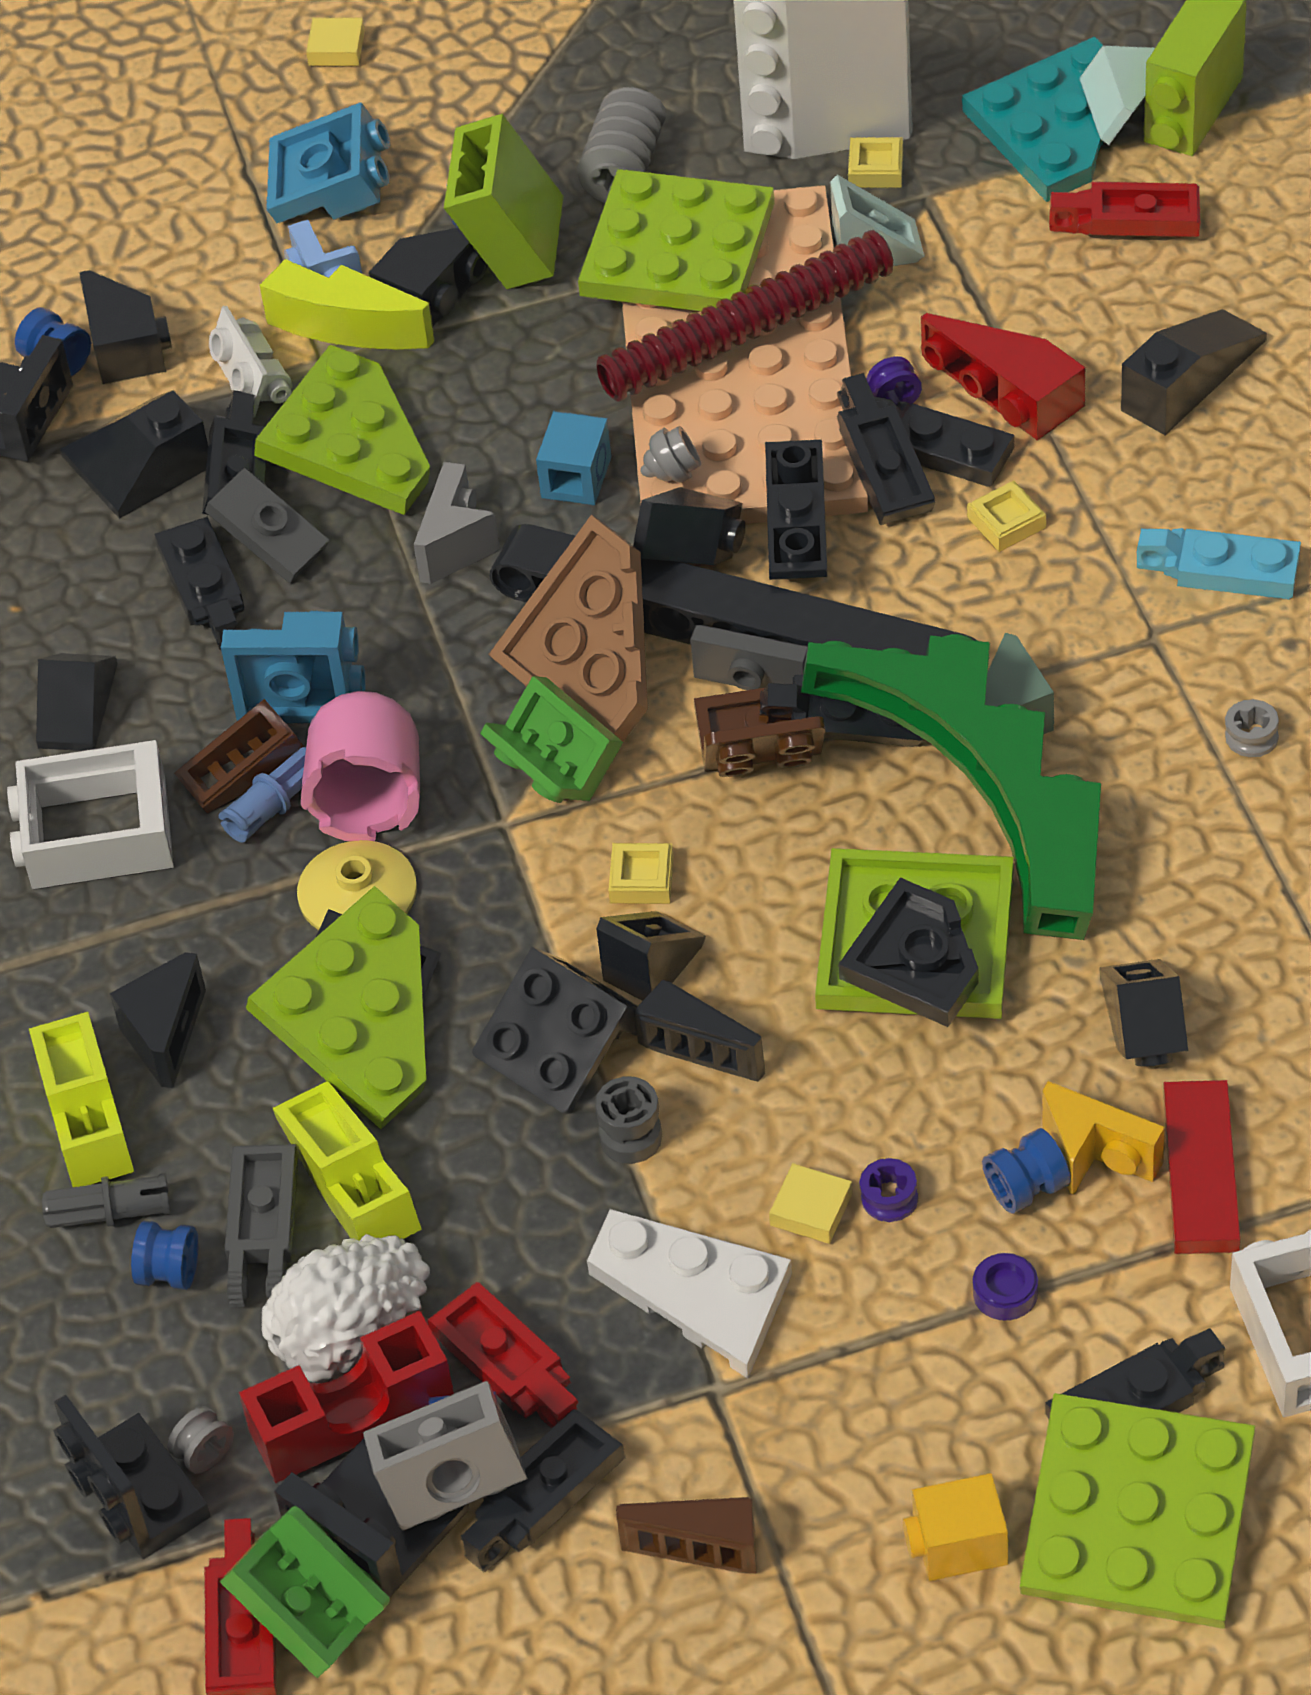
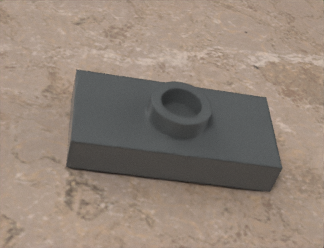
M243 468L208 502L205 510L208 515L290 584L326 549L329 542L326 536L246 468Z
M696 625L690 639L694 678L732 685L743 690L765 688L768 683L792 684L794 675H803L807 646L703 625Z

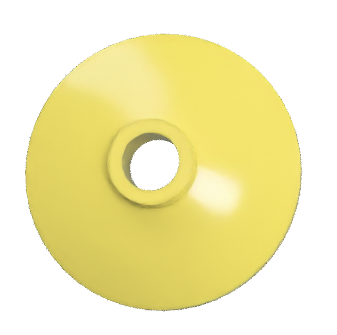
M349 841L324 850L308 863L298 881L297 898L303 916L311 926L319 931L328 909L343 914L374 886L408 914L416 898L417 882L411 863L395 848L376 841Z

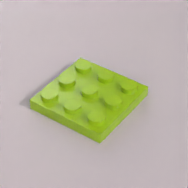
M617 169L578 279L579 295L582 297L702 311L703 307L708 305L716 308L718 300L723 298L731 301L733 293L743 292L745 294L775 204L774 187Z
M832 848L815 990L816 1009L917 1014L839 979L838 964L901 877L952 899L956 904L961 918L963 934L968 948L972 949L979 972L978 985L956 1017L1002 1019L1014 857Z
M1054 1393L1022 1569L1020 1594L1224 1629L1254 1444L1255 1425Z

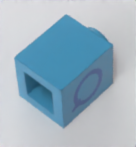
M553 411L536 458L541 498L588 505L596 504L612 457L607 418Z

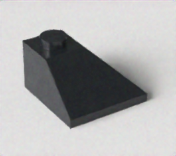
M172 390L151 398L60 450L62 457L120 519L206 471L208 442L203 420Z

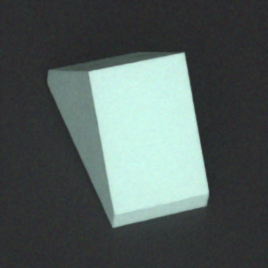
M1102 46L1080 77L1100 139L1108 145L1145 97L1146 61L1155 48Z
M839 175L830 181L835 246L839 244H846L848 246L851 238H862L866 231L874 230L889 245L894 260L893 266L917 263L924 257L914 218Z

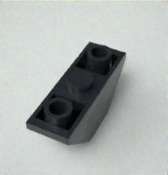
M822 439L765 442L769 580L827 577L828 562Z

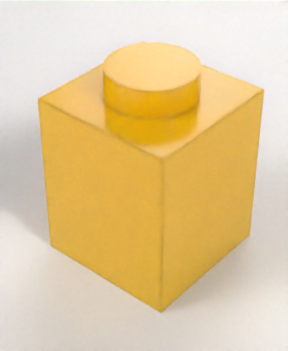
M992 1473L912 1489L913 1516L902 1519L904 1535L910 1557L922 1556L929 1581L1008 1565V1530Z

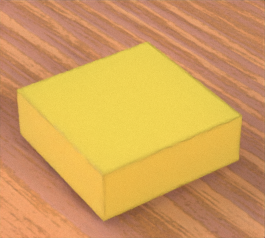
M312 18L306 50L308 66H359L365 33L363 18Z
M903 137L850 138L848 181L860 188H902Z
M1014 480L967 504V518L998 552L1046 528V514Z
M612 843L608 889L610 903L670 904L674 858L672 843Z
M792 1163L769 1212L770 1226L830 1244L853 1194L852 1181Z

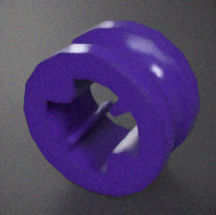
M893 356L883 359L874 365L866 377L874 397L890 399L896 405L899 401L908 402L911 405L919 398L922 391V383L916 373H914L913 366L908 359Z
M880 1159L869 1164L861 1173L859 1185L862 1205L870 1216L879 1221L894 1222L908 1217L915 1210L918 1202L917 1180L915 1172L909 1164L899 1159ZM888 1182L896 1183V1195L891 1197L882 1196V1184Z

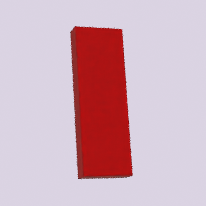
M1227 1080L1164 1082L1163 1098L1174 1254L1233 1253L1240 1251Z

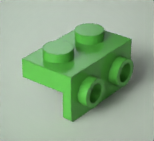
M532 676L505 725L485 723L480 732L485 739L496 747L494 755L500 761L515 769L523 770L534 780L532 788L537 793L557 803L563 802L564 799L590 801L623 744L621 739L551 680L540 676Z
M297 1506L290 1508L268 1528L220 1580V1583L316 1678L333 1665L361 1630L390 1603L389 1596L374 1582L372 1577L355 1564L326 1535L323 1528L311 1520Z

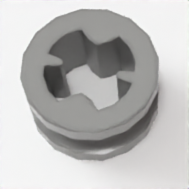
M1243 700L1234 704L1225 716V738L1227 745L1235 753L1246 757H1261L1270 753L1276 747L1279 739L1278 713L1273 706L1260 700ZM1253 724H1258L1262 726V728L1254 727L1250 732L1242 730V728H1251Z
M206 1406L197 1407L187 1413L174 1427L169 1436L167 1448L169 1453L179 1460L184 1459L185 1467L194 1474H200L214 1467L223 1458L232 1444L234 1432L232 1427L226 1422L217 1421L216 1413Z

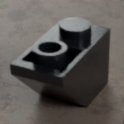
M457 227L399 239L369 271V277L428 302L433 328L443 316H447L453 310L457 300L465 291L484 276L488 265Z

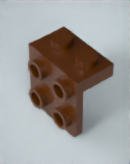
M765 688L694 698V709L705 772L718 770L721 777L748 774L754 770V764L777 761V767L793 768L811 763L813 755L822 753L825 735L824 718L817 716L791 720V718L759 715L760 692Z

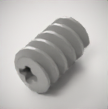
M629 87L613 90L604 97L583 150V155L577 166L578 179L582 187L593 198L606 203L617 169L641 172L647 170L656 147V142L661 134V128L666 120V110L660 99L648 91Z

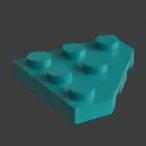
M1096 37L962 95V111L1046 202L1050 201L1051 192H1070L1092 182L1100 146L1104 144V141L1100 139L1080 81L1084 71L1101 47L1104 46Z

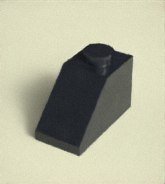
M91 270L79 272L102 385L166 372L162 350L172 348L166 316L155 318L151 297Z
M682 487L643 499L641 501L633 547L640 551L641 559L716 565L731 559L733 553H737L743 543L746 528L745 521L740 519L743 503Z
M1161 959L1099 967L1101 984L1116 1048L1125 1059L1134 1058L1136 1066H1157L1172 1062V1053L1189 1051L1179 975Z

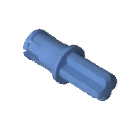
M306 747L300 748L270 775L264 773L256 775L252 781L253 786L219 813V819L223 820L221 822L222 827L233 839L241 843L247 841L270 818L277 813L285 814L290 809L289 799L302 789Z

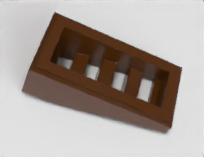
M263 699L174 772V774L208 814L247 792L253 786L252 781L256 775L260 773L270 775L304 745L268 702ZM253 750L254 752L246 759L242 756L246 752ZM232 761L236 767L229 773H226L221 766ZM211 772L218 782L208 788L201 780V777Z
M738 1497L630 1503L616 1506L620 1544L623 1551L738 1573H757L752 1498Z

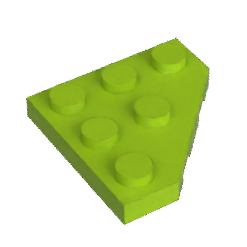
M331 344L255 440L254 456L402 515L406 514L429 482L430 464L380 364Z
M374 886L248 997L246 1009L320 1076L329 1081L339 1093L377 1127L382 1129L423 1091L426 1083L419 924Z

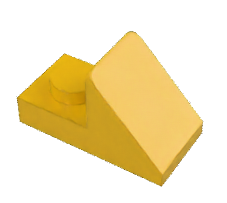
M1050 1081L1046 1083L1042 1090V1127L1055 1140L1067 1162L1071 1179L1067 1188L1071 1194L1074 1195L1094 1159L1105 1163L1117 1173L1123 1175L1133 1174L1148 1181H1154L1163 1165L1165 1127Z

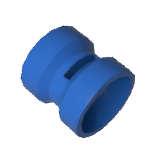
M43 307L32 310L24 317L15 334L14 343L16 351L21 356L31 355L42 335L63 340L71 377L82 369L87 362L92 344L90 335L84 329L72 323L64 324L63 319L58 314Z
M1036 1129L1023 1136L1018 1149L1007 1150L1000 1148L984 1156L982 1160L983 1171L991 1191L1002 1207L1011 1214H1015L1030 1206L1033 1197L1039 1194L1040 1191L1053 1194L1068 1186L1071 1181L1070 1171L1062 1151L1055 1140L1044 1129Z

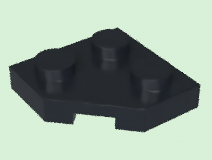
M901 877L838 964L839 979L946 1027L950 1026L979 983L978 966L972 949L968 948L961 928V918L954 900Z

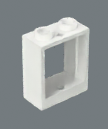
M156 740L16 761L17 785L7 787V795L12 821H19L20 831L10 832V842L15 867H26L32 889L174 868L166 778ZM137 793L140 828L44 842L41 807Z
M1311 1229L1305 1234L1275 1242L1270 1240L1257 1241L1241 1251L1232 1253L1230 1290L1283 1418L1311 1410V1352L1292 1356L1264 1288L1311 1276Z

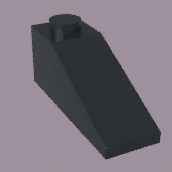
M1224 309L1156 332L1122 363L1121 411L1166 435L1266 341L1267 333Z

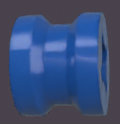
M141 1222L136 1231L132 1249L131 1270L134 1283L136 1285L150 1286L157 1280L168 1282L174 1289L187 1290L190 1288L198 1260L199 1245L196 1228L194 1226L180 1225L175 1230H164L156 1222Z

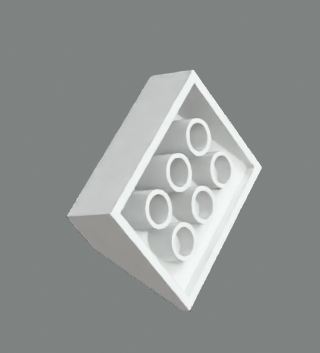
M734 0L744 152L799 159L849 150L850 138L903 137V140L910 139L912 134L908 0Z

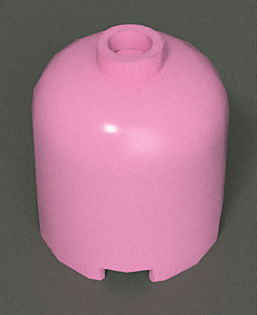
M355 691L339 695L320 707L308 729L301 791L302 808L308 809L309 813L319 820V830L343 841H375L377 832L390 830L399 825V830L401 831L407 828L418 813L420 798L419 736L410 713L392 698L377 692Z

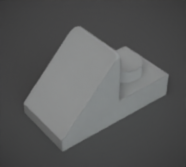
M444 462L414 542L421 583L432 584L492 555L499 548L495 515L491 511L476 509V490L469 488L465 464Z

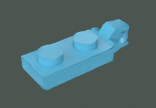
M1183 528L1172 529V531L1169 529H1141L1137 546V568L1163 571L1164 575L1176 578L1177 586L1290 600V598H1293L1301 542L1195 529L1184 530Z

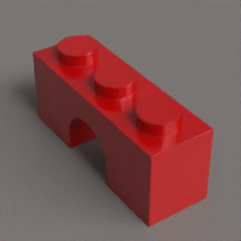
M420 1310L360 1337L363 1350L360 1360L349 1372L335 1380L318 1384L310 1383L300 1365L239 1392L250 1435L275 1484L285 1480L291 1472L296 1475L355 1448L364 1438L363 1432L429 1405L430 1397L454 1395L447 1358Z

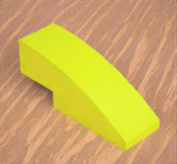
M285 259L259 285L267 324L295 335L331 344L373 349L429 348L435 342L428 302L344 265H340L328 278Z
M84 1012L29 1028L72 1187L102 1182V1177L108 1176L109 1179L133 1173V1165L89 1013Z
M329 1081L273 1107L275 1117L290 1144H296L300 1161L350 1238L360 1241L367 1234L374 1238L395 1235L399 1239H404L422 1230L409 1190L383 1160L377 1140Z

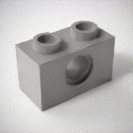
M488 1380L363 1432L373 1473L402 1531L422 1522L437 1519L446 1512L487 1495L497 1494L507 1487L527 1479L515 1438Z

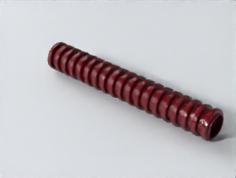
M869 230L863 234L862 238H851L848 246L846 244L836 245L833 252L830 250L821 252L819 259L811 257L806 259L804 266L796 264L790 268L789 273L787 271L777 273L775 280L766 278L761 281L760 287L758 285L747 287L745 294L743 292L733 293L731 301L727 298L718 300L716 308L712 305L703 307L701 315L698 312H693L687 316L686 322L683 319H678L672 323L671 329L668 326H663L657 330V336L653 333H648L643 336L642 343L638 340H633L628 343L627 350L623 347H618L613 350L612 357L608 354L599 356L596 371L600 383L608 396L616 402H621L626 399L627 392L631 395H636L641 392L642 385L646 388H651L656 385L657 378L661 381H666L671 378L672 371L676 374H681L686 371L687 364L691 367H696L701 364L702 357L706 360L713 359L717 355V350L725 353L730 351L732 343L735 346H740L746 342L747 337L750 339L759 337L761 329L765 332H770L775 329L776 323L785 325L789 323L791 316L800 318L805 314L806 309L808 311L817 310L820 302L822 304L832 303L835 296L844 297L848 295L850 289L857 291L863 287L864 282L872 284L877 281L879 276L887 277L891 275L894 260L890 247L879 233Z

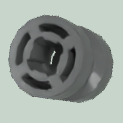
M630 1076L612 1079L603 1085L596 1095L595 1101L596 1117L599 1123V1139L603 1151L611 1159L620 1163L635 1164L647 1160L656 1153L662 1140L661 1122L658 1117L659 1103L655 1089L647 1081Z

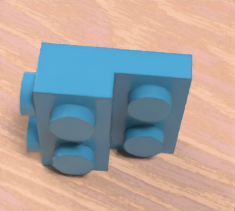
M362 102L270 137L267 211L278 224L293 217L308 214L324 206L332 219L335 220L379 203L380 188L389 185L390 182L387 167L381 158V151L390 148V138L383 122L380 119L374 120Z
M284 612L282 630H223L221 652L237 721L265 699L285 723H311L320 707L342 694L366 690L364 665H352V662H357L358 630L357 627H345L343 612Z

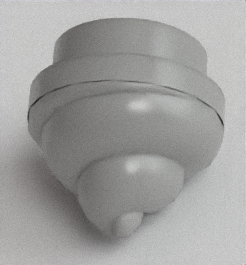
M681 426L671 431L663 428L650 438V449L644 454V465L640 471L646 477H657L665 482L673 480L681 483L692 477L691 471L701 466V460L693 442Z

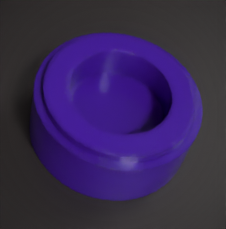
M1000 1253L987 1257L977 1266L973 1274V1298L977 1307L985 1315L997 1320H1014L1026 1315L1034 1307L1038 1297V1277L1035 1268L1029 1261L1015 1254Z

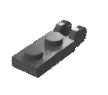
M296 1144L232 1147L225 1254L228 1262L227 1293L230 1307H246V1300L249 1296L247 1264L268 1263L265 1289L266 1296L270 1298L273 1287L286 1275L287 1263L292 1262L298 1172Z

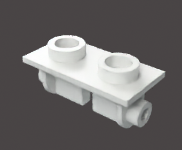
M222 306L216 329H213L210 334V353L230 382L232 392L236 390L255 395L253 417H255L260 401L285 402L291 395L292 380L278 359H271L273 351L263 336L259 325L246 318L235 320L228 306Z

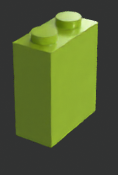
M1186 0L1146 61L1144 142L1189 156L1195 154L1243 78L1247 0Z
M503 113L456 127L444 202L445 211L506 290L553 277L563 194Z

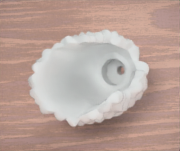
M366 1234L360 1241L355 1238L344 1239L342 1245L333 1244L324 1250L315 1249L307 1256L301 1257L298 1263L290 1267L286 1271V1275L271 1290V1297L262 1308L263 1337L268 1341L271 1352L282 1361H286V1366L289 1369L300 1365L308 1381L325 1383L331 1378L337 1379L343 1376L345 1372L350 1371L360 1360L363 1351L360 1337L404 1318L407 1312L422 1309L419 1296L427 1291L424 1281L430 1275V1267L422 1261V1257L414 1244L405 1243L404 1239H399L395 1235L374 1238Z

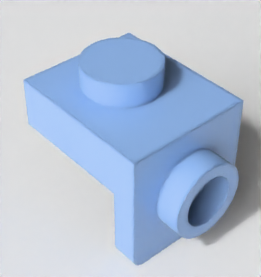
M309 220L288 225L292 248L284 250L285 259L328 278L340 265L362 273L359 253L355 246L351 245L324 254Z

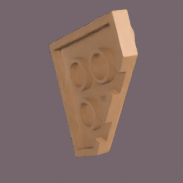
M591 515L488 655L526 687L532 676L547 677L623 742L648 709L640 551L604 522Z

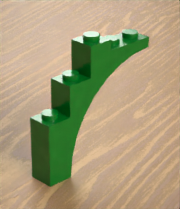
M959 634L944 637L930 635L926 656L915 655L900 648H888L881 651L855 648L841 641H828L823 644L808 642L803 671L802 693L852 703L890 718L930 742L956 765L990 806L1011 847L1022 889L1023 933L1084 940L1093 915L1101 783L1084 781L1081 777L1071 774H1060L1054 777L1041 776L1045 712L1028 710L1026 707L1018 704L985 705L990 642L974 641L970 637Z

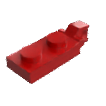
M1092 182L1091 189L1078 191V193L1051 192L1049 205L1050 231L1073 234L1078 232L1085 235L1091 233V235L1199 237L1200 185H1197V183Z
M479 1282L473 1284L427 1320L434 1337L482 1382L488 1380L492 1391H496L497 1396L511 1410H517L524 1418H528L536 1411L540 1418L553 1428L569 1412L577 1409V1398L566 1389L571 1384V1381L569 1380V1375L562 1368L561 1358Z
M251 1518L224 1520V1557L209 1558V1566L204 1567L206 1695H277L276 1637L220 1583V1580L256 1542L255 1533L252 1532Z

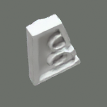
M612 1209L609 1210L587 1259L589 1275L649 1314L657 1312L680 1327L683 1336L700 1348H703L705 1345L709 1346L727 1358L730 1367L747 1379L750 1376L792 1275L791 1259Z

